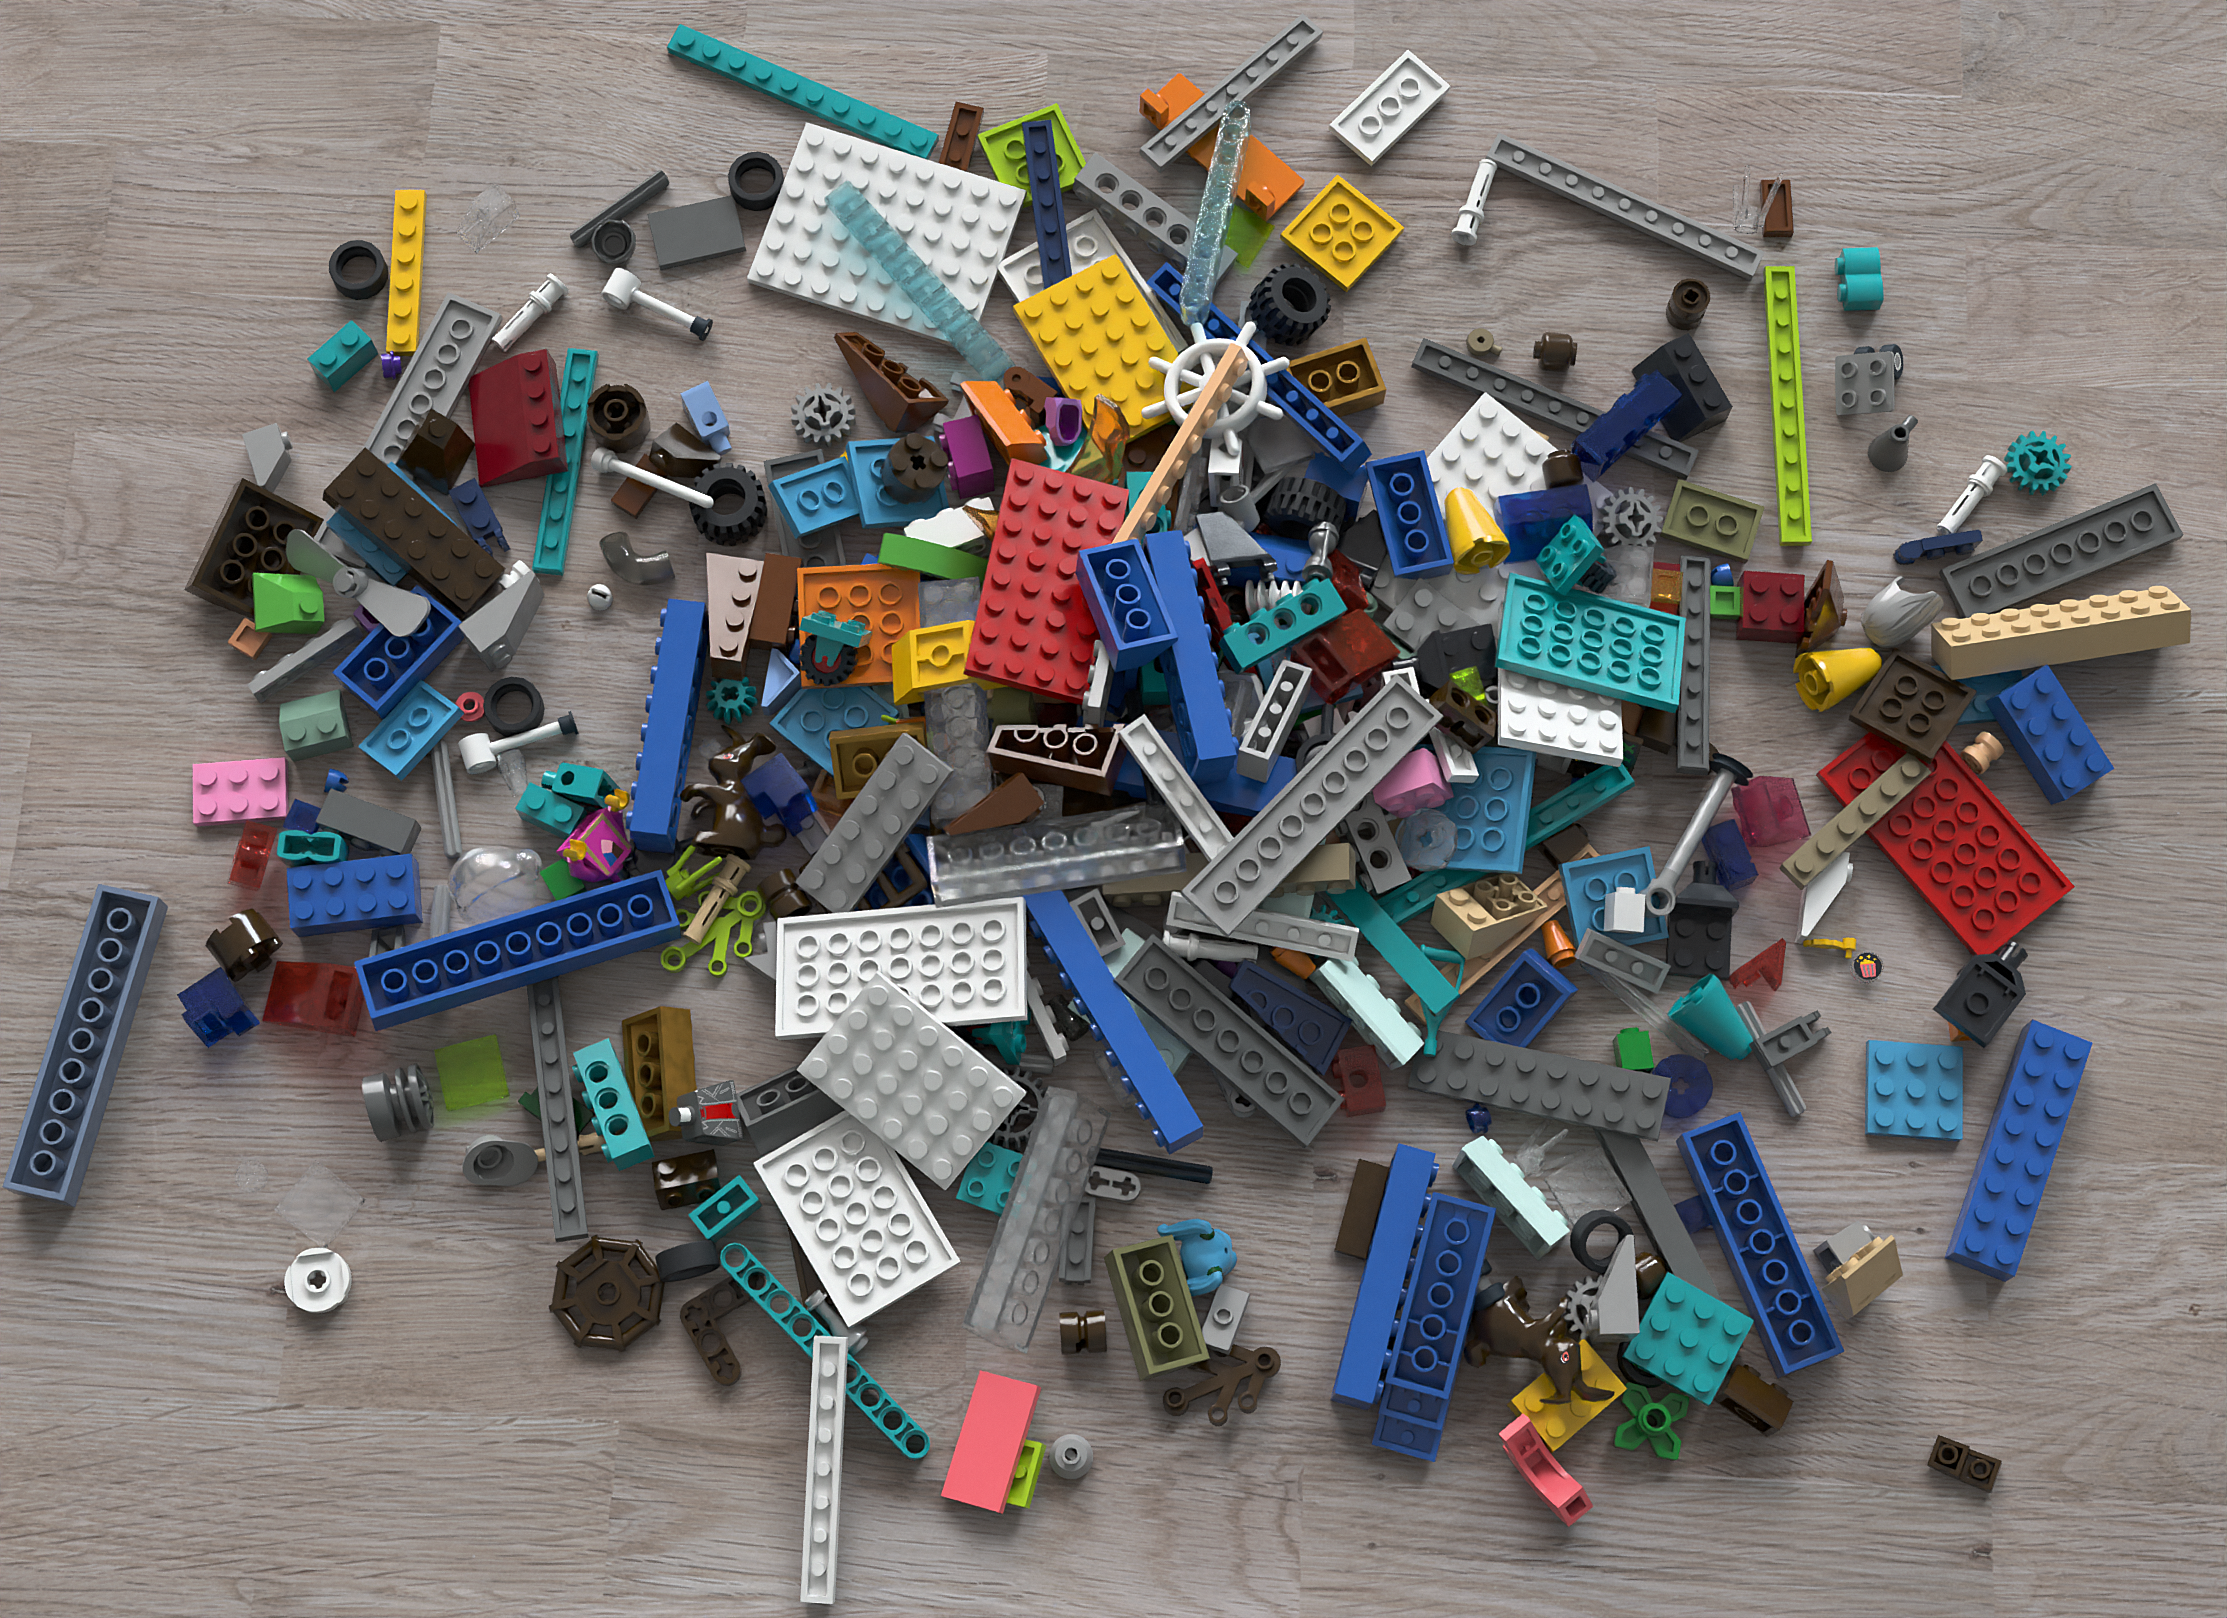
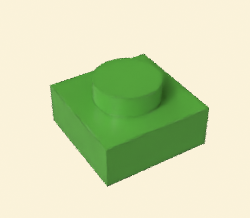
M1710 585V618L1738 620L1740 616V587Z

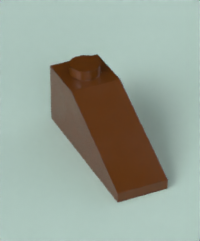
M1016 772L945 826L943 830L946 834L956 835L1019 823L1022 820H1025L1027 823L1041 813L1039 807L1045 804V802L1025 775L1021 772Z

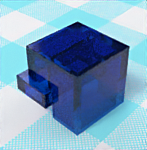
M781 752L740 780L750 801L760 811L764 820L776 814L793 837L803 831L800 822L819 809L808 785Z
M221 966L177 994L187 1010L181 1014L183 1019L208 1048L233 1031L240 1037L260 1024V1021L238 987Z

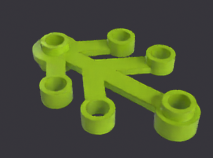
M704 891L699 895L698 903L700 907L702 906V900L708 896L710 891ZM746 891L738 898L728 897L722 908L733 911L725 917H716L700 945L690 941L681 948L676 946L667 947L660 957L664 969L670 973L681 972L687 964V959L716 939L713 958L708 963V969L713 977H723L728 971L725 959L730 931L739 922H741L739 940L734 944L735 955L742 960L745 957L752 956L751 938L754 921L762 918L766 911V903H764L759 893L756 891ZM748 903H755L757 907L754 911L748 912L745 910ZM686 909L675 911L677 918L682 914L688 916L687 921L680 924V929H687L696 914L689 913ZM741 945L749 946V950L745 954H740L738 948ZM672 957L680 958V962L676 966L669 965V960ZM722 963L723 969L720 972H714L712 970L714 964Z

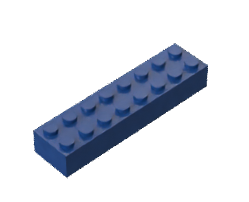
M1182 530L1145 534L1141 548L1179 637L1176 643L1159 655L1186 772L1195 785L1226 781L1230 770L1234 768V760L1239 754V743L1236 737H1232L1230 729L1232 727V715L1229 708L1225 709L1223 701L1225 698V686L1222 680H1218L1216 672L1218 670V658L1216 652H1211L1209 644L1211 642V629L1209 624L1204 623L1202 615L1205 611L1202 596L1197 595L1196 591L1198 577L1195 568H1191L1189 562L1191 558L1190 544L1188 541H1184Z
M668 598L667 609H662L660 615V627L664 628L662 637H657L655 645V655H659L657 666L653 665L651 669L650 682L654 684L653 693L648 694L646 698L645 710L646 713H649L648 723H643L641 728V741L644 742L643 752H638L636 758V771H639L638 782L633 781L631 787V800H634L633 811H628L626 829H629L630 839H633L637 850L674 854L682 807L680 794L685 789L708 648L709 615L705 602Z
M2033 1019L2022 1028L1945 1255L1946 1259L2004 1282L2015 1277L2093 1044L2092 1042Z
M1741 1112L1681 1134L1676 1140V1144L1750 1316L1754 1320L1753 1323L1777 1379L1843 1353V1346Z
M1398 1143L1395 1149L1338 1367L1331 1401L1368 1411L1371 1405L1377 1404L1381 1398L1384 1382L1380 1381L1379 1377L1381 1372L1385 1373L1386 1369H1388L1392 1350L1387 1349L1388 1341L1393 1342L1398 1331L1400 1319L1395 1317L1396 1310H1401L1406 1299L1408 1287L1403 1286L1404 1279L1408 1280L1412 1274L1416 1256L1410 1255L1412 1248L1416 1249L1422 1236L1424 1225L1418 1224L1419 1218H1424L1430 1204L1431 1194L1426 1193L1427 1187H1432L1437 1176L1439 1164L1434 1163L1436 1153Z

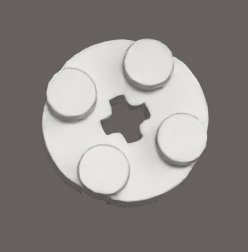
M311 1248L301 1252L292 1265L288 1267L284 1283L288 1297L299 1308L310 1313H325L346 1301L351 1288L352 1277L348 1264L340 1255L326 1248ZM317 1272H321V1275L326 1277V1283H323L320 1289H317L315 1285H310V1280L316 1277Z

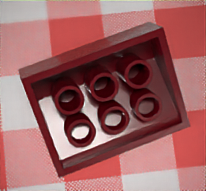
M547 349L517 354L471 376L469 392L478 478L481 488L568 471L557 368Z

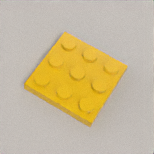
M1337 174L1280 234V240L1345 292H1348L1400 237L1404 227Z

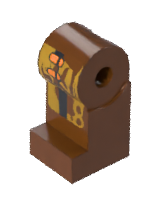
M1014 366L1004 373V390L1008 389L1015 400L1025 403L1030 408V418L1040 424L1046 417L1044 407L1046 397H1058V392L1022 367Z

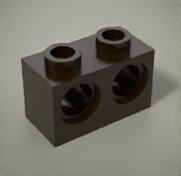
M1451 680L1446 682L1430 697L1429 703L1443 715L1442 720L1435 727L1474 755L1494 737L1497 714Z

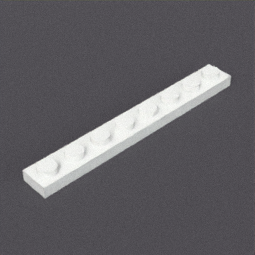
M814 1336L800 1602L835 1603L848 1337Z

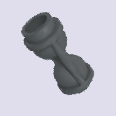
M1319 522L1313 526L1308 535L1309 546L1314 553L1306 561L1302 570V577L1308 583L1314 579H1318L1321 582L1327 578L1331 581L1333 578L1332 564L1327 556L1335 550L1339 541V534L1333 524Z

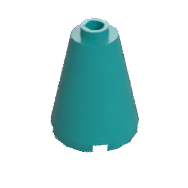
M1708 974L1689 988L1691 992L1684 998L1680 996L1671 1006L1667 1015L1673 1022L1727 1059L1733 1060L1737 1058L1740 1061L1752 1051L1749 1044L1753 1042V1038L1719 978L1714 974Z

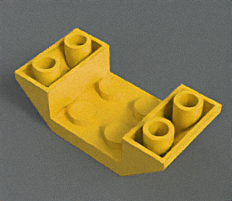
M965 620L910 630L892 645L894 704L896 706L925 701V691L976 682L984 691L1008 687L963 675L975 621Z

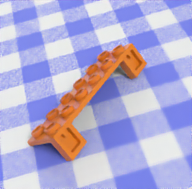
M1178 73L1157 94H1154L1147 88L1140 95L1139 112L1161 131L1205 94L1181 73ZM1230 115L1186 151L1191 158L1265 222L1305 184L1303 178Z

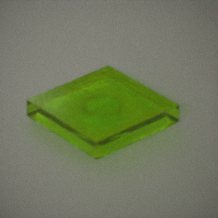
M496 1034L434 1050L446 1110L448 1112L510 1096Z

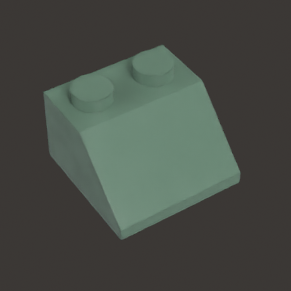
M340 689L280 704L279 725L284 749L293 762L354 747Z

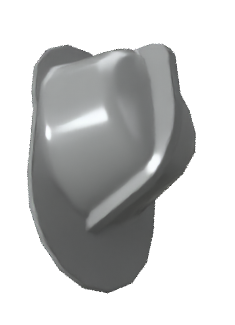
M485 1135L476 1139L471 1145L466 1146V1156L462 1163V1171L466 1179L473 1184L510 1186L527 1181L535 1173L538 1167V1156L534 1149L526 1143L503 1140L495 1135Z

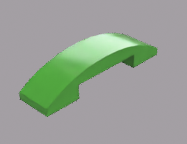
M884 533L877 563L904 571L913 570L962 584L963 588L981 592L988 560L929 541Z

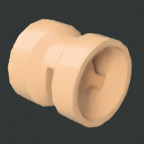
M1981 732L1974 739L1975 744L1967 746L1960 753L1963 761L1977 774H1983L1990 767V762L1997 760L2004 753L2002 744L1988 732Z

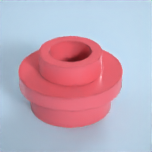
M466 692L456 700L455 705L464 713L460 718L463 721L475 722L485 714L483 708L484 699L476 692ZM469 702L475 703V707L472 710H466L465 705Z

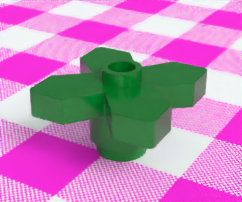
M1626 1383L1624 1386L1627 1389L1622 1393L1621 1403L1634 1419L1616 1427L1613 1446L1632 1451L1647 1439L1657 1458L1670 1461L1677 1460L1681 1440L1672 1431L1670 1424L1686 1416L1689 1397L1670 1392L1658 1403H1654L1645 1386ZM1646 1417H1652L1655 1420L1654 1428L1647 1423Z

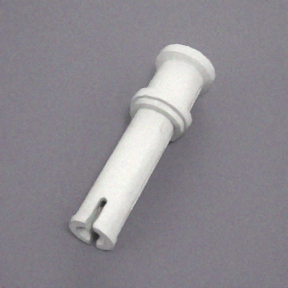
M1483 159L1479 162L1466 205L1459 209L1457 227L1451 232L1452 239L1459 244L1474 245L1477 241L1476 232L1479 224L1484 220L1482 209L1495 171L1498 168L1497 164L1491 160Z
M549 273L546 276L547 281L536 292L532 291L529 294V301L492 338L495 345L502 351L506 352L543 313H549L552 310L551 306L562 294H568L569 290L556 276Z
M1986 455L1982 459V466L1975 475L1972 474L1968 478V487L1954 503L1941 523L1937 525V530L1942 535L1956 533L1981 498L1992 493V486L2000 476H2004L2007 473L2006 466L1999 459L1990 455Z
M1164 930L1162 942L1179 957L1187 958V961L1193 962L1196 958L1241 962L1242 959H1246L1256 965L1258 945L1201 939L1196 933H1190L1189 936L1170 934L1169 930Z

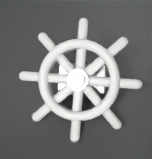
M1194 322L1191 325V331L1195 344L1183 351L1173 363L1157 357L1149 359L1148 364L1152 369L1167 374L1164 383L1165 400L1143 408L1141 415L1145 419H1150L1170 412L1174 421L1181 427L1218 365H1214L1212 358L1223 357L1231 343L1241 346L1248 359L1247 367L1249 370H1246L1241 377L1237 378L1232 387L1230 398L1227 402H1223L1217 412L1214 425L1208 428L1202 437L1205 439L1224 438L1228 453L1236 456L1240 452V447L1235 433L1247 427L1259 413L1274 420L1282 418L1283 411L1280 408L1265 403L1267 395L1266 376L1287 369L1290 362L1286 357H1281L1261 365L1256 355L1246 347L1256 330V325L1253 322H1247L1244 325L1236 341L1221 338L1207 340L1202 324ZM1201 363L1204 375L1200 376L1190 370ZM1182 382L1198 387L1179 395ZM1193 403L1186 414L1181 407Z

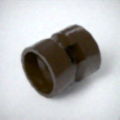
M1693 278L1681 280L1675 285L1666 307V318L1674 328L1689 331L1701 323L1710 302L1708 287L1702 281Z
M790 868L773 873L761 881L756 888L764 903L772 905L769 911L776 923L778 918L804 916L813 907L804 890H797L799 887L795 883L797 878Z
M1104 1310L1086 1311L1084 1316H1080L1078 1312L1059 1313L1062 1355L1080 1354L1081 1350L1085 1348L1089 1353L1107 1352Z

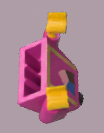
M616 788L614 790L615 796L607 795L605 803L609 805L608 809L604 808L588 813L556 851L568 863L569 872L572 877L593 883L608 879L609 877L614 883L630 878V872L622 864L631 852V845L627 840L623 824V809L627 807L630 800L628 792Z

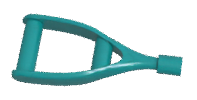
M1422 944L1420 951L1428 960L1459 964L1455 989L1458 992L1462 981L1465 958L1458 951L1425 947V944ZM1420 999L1428 1030L1423 1055L1435 1057L1438 1042L1436 1040L1437 1031L1453 1004L1437 1017L1431 1014L1428 1006Z

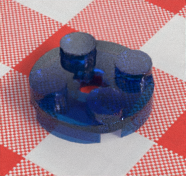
M1685 1054L1671 1055L1661 1060L1651 1073L1671 1078L1664 1111L1670 1117H1692L1707 1105L1712 1096L1713 1081L1707 1065L1692 1056ZM1678 1078L1684 1079V1083L1689 1085V1088L1684 1090V1094H1678V1089L1672 1086V1083H1676Z

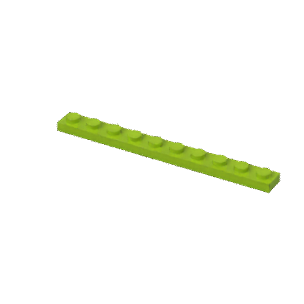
M1765 266L1763 279L1780 546H1810L1812 543L1795 266Z

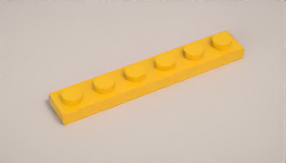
M395 190L386 353L390 354V351H393L394 356H413L419 345L427 200L425 190Z

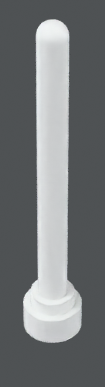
M599 447L592 455L591 467L594 470L602 473L618 472L704 508H711L714 504L710 496L618 460L615 453L609 449Z

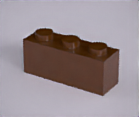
M770 553L765 554L749 634L752 648L771 651L774 648L778 649L781 653L788 654L790 644L795 643L797 626H794L795 616H799L797 568H804L802 558Z

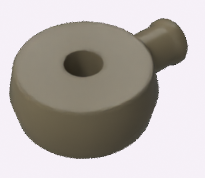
M1484 328L1474 329L1466 339L1468 350L1475 356H1485L1489 352L1499 356L1503 349L1494 344L1493 335Z

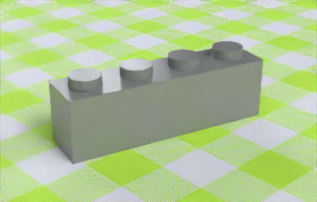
M1282 660L1238 750L1237 774L1264 783L1267 782L1309 695L1312 676L1311 668Z

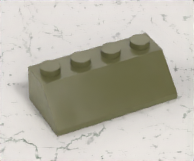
M1173 1235L1113 1249L1104 1257L1140 1381L1166 1375L1208 1360L1210 1357Z

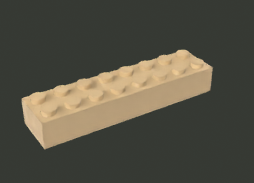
M2152 586L2149 590L2145 591L2125 590L2120 592L2119 595H2094L2090 599L2080 601L2067 599L2061 601L2060 604H2035L2028 609H2004L2001 613L1990 615L1977 613L1973 614L1970 618L1964 619L1945 618L1941 622L1931 623V657L1951 680L2040 667L2047 664L2053 665L2190 643L2191 609L2167 587Z

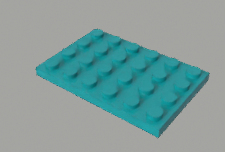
M1509 573L1506 580L1495 667L1675 713L1679 705L1686 618L1572 588L1564 596L1557 592L1549 582Z

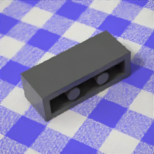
M330 789L315 821L323 830L322 832L338 834L342 838L350 840L352 846L363 851H368L369 848L380 851L379 855L381 857L410 854L422 829L417 820L334 789Z

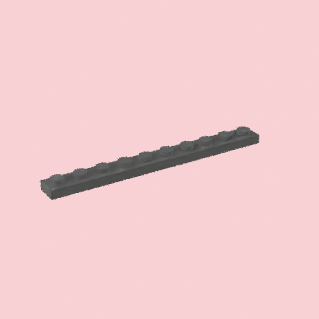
M1423 338L1412 362L1411 368L1480 396L1486 392L1506 407L1684 480H1687L1699 450L1426 338Z
M558 976L527 985V995L556 1243L589 1238L559 980Z

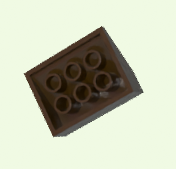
M244 478L240 479L234 484L184 590L214 605L254 619L252 574L300 575L301 571L293 568L287 559L288 535L292 530L298 529L305 531L314 539L324 519Z

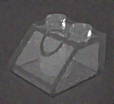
M1623 544L1605 548L1602 556L1607 559L1606 562L1616 571L1617 576L1601 594L1591 591L1588 587H1586V592L1649 608L1651 603L1654 547Z

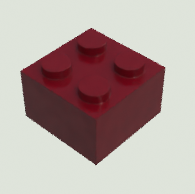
M1743 571L1737 582V587H1740V616L1736 620V640L1797 644L1804 632L1805 575Z

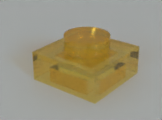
M1653 568L1651 572L1649 601L1679 604L1682 594L1683 572Z

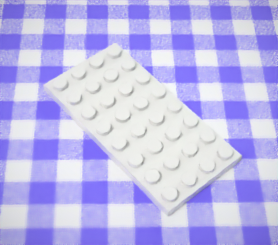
M1024 897L778 918L775 1037L778 1040L824 1037L877 971L946 1027L1027 1020L1026 901Z

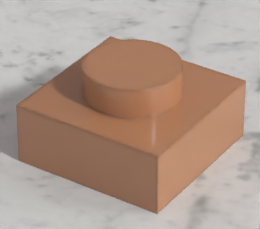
M244 618L229 639L228 644L256 661L272 638V634L270 632H255V623Z

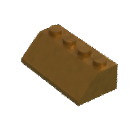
M659 1006L622 1020L625 1078L649 1142L683 1138L681 1126L671 1125L669 1111L673 1107H678V1096L697 1090L690 1009Z

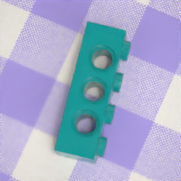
M1329 578L1321 582L1318 579H1314L1302 587V593L1294 597L1289 593L1275 602L1277 605L1275 608L1268 612L1265 608H1262L1249 617L1250 622L1242 626L1237 622L1223 631L1224 636L1218 644L1237 675L1344 615L1348 609ZM1307 603L1311 605L1314 609V615L1303 613L1301 604ZM1274 619H1284L1288 624V629L1281 630L1277 628ZM1254 632L1260 635L1262 644L1256 645L1251 643L1248 639V633Z
M609 1038L573 1052L577 1064L573 1065L572 1069L578 1083L584 1082L587 1089L582 1092V1096L588 1110L594 1108L596 1117L591 1118L597 1135H604L606 1143L601 1145L607 1162L614 1161L618 1170L621 1171L655 1157L617 1054ZM607 1076L604 1081L595 1083L599 1077ZM617 1102L613 1108L605 1109L609 1103ZM627 1129L622 1135L615 1136L618 1130Z

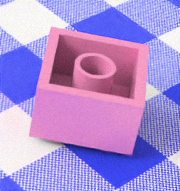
M1425 748L1408 753L1372 790L1375 803L1399 818L1413 816L1416 814V810L1425 807H1439L1445 803V800L1454 797L1451 784L1445 779L1438 757Z

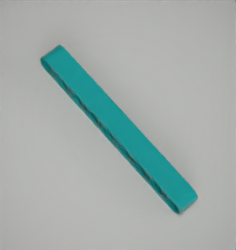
M731 1243L725 1246L720 1255L724 1271L813 1362L814 1336L831 1335L746 1247L738 1243ZM740 1252L744 1256L742 1265L730 1267L726 1263V1258L730 1253ZM754 1275H762L767 1280V1283L763 1289L753 1290L748 1285L749 1279ZM779 1297L786 1299L789 1303L787 1311L780 1314L775 1313L770 1308L772 1301ZM802 1320L807 1321L812 1327L811 1332L804 1337L797 1336L793 1332L795 1323ZM848 1353L847 1367L853 1368L857 1376L853 1382L846 1383L845 1396L904 1457L912 1461L924 1458L930 1447L928 1435ZM874 1390L877 1392L879 1401L875 1406L868 1407L861 1402L860 1397L864 1391ZM889 1413H896L902 1420L901 1426L896 1430H889L883 1424L884 1417ZM913 1436L920 1437L924 1442L923 1451L917 1454L909 1452L906 1448V1441Z

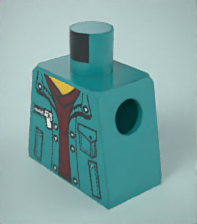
M564 762L559 765L557 773L545 771L541 781L542 788L552 790L554 794L582 806L586 811L590 812L604 808L608 809L609 805L605 803L606 796L609 794L615 796L614 790L616 788L621 790L603 769Z

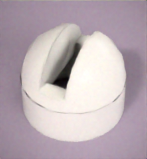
M597 584L588 591L587 599L593 609L605 610L612 604L613 597L608 587ZM595 592H598V593H601V594H603V595H606V599H604V598H602V597H600V596H598V595H595L594 593H595Z

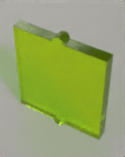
M1233 203L1213 236L1238 253L1236 262L1249 268L1275 229V226L1257 217L1255 212L1250 213Z

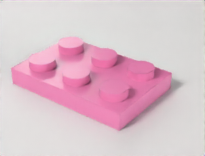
M285 757L193 764V824L196 827L289 819L288 760Z

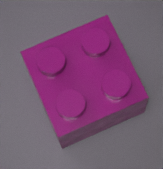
M978 414L943 423L944 434L939 435L940 448L948 457L947 468L951 490L958 491L960 500L995 491L993 467Z

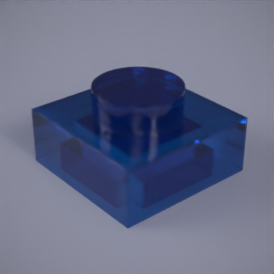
M295 799L282 827L287 831L300 830L309 835L317 833L319 826L315 821L321 808Z
M1700 1194L1674 1205L1688 1234L1712 1225Z

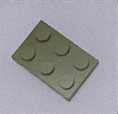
M1678 479L1660 537L1746 564L1764 506Z

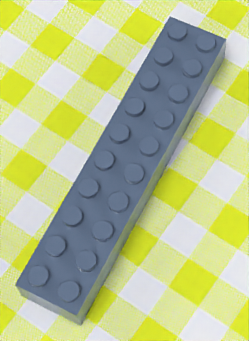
M98 884L2 1186L8 1191L71 1207L76 1206L167 913L168 906L159 897Z

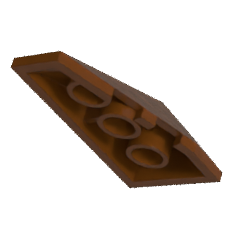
M841 332L835 334L834 339L873 410L889 430L896 433L915 431L947 406L949 400L931 382L923 377L918 381L906 373L909 367L901 362L897 364L894 361L887 360L884 357V350L859 333Z
M1831 560L1825 562L1804 597V632L1797 642L1795 658L1801 654L1812 652L1835 636L1840 626H1845L1847 609L1843 608L1844 595L1834 562Z

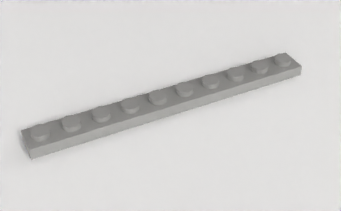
M1498 133L1486 156L1487 160L1495 162L1497 167L1747 280H1752L1765 253L1504 134Z

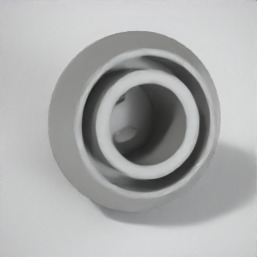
M1068 1434L1061 1436L1051 1446L1049 1452L1050 1465L1060 1477L1065 1479L1080 1478L1092 1466L1093 1450L1088 1441L1079 1435Z

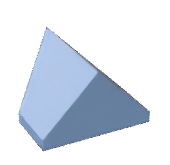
M774 648L771 650L761 704L763 713L767 716H771L784 707L801 689L800 672L778 649Z

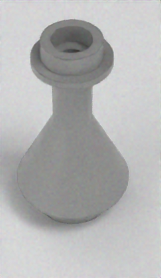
M820 1290L815 1291L805 1301V1304L808 1306L807 1311L810 1312L815 1309L829 1324L832 1336L848 1337V1353L854 1356L869 1340L865 1336L866 1326L857 1324L849 1329L843 1318L838 1316L824 1300L828 1294L826 1292L822 1293Z

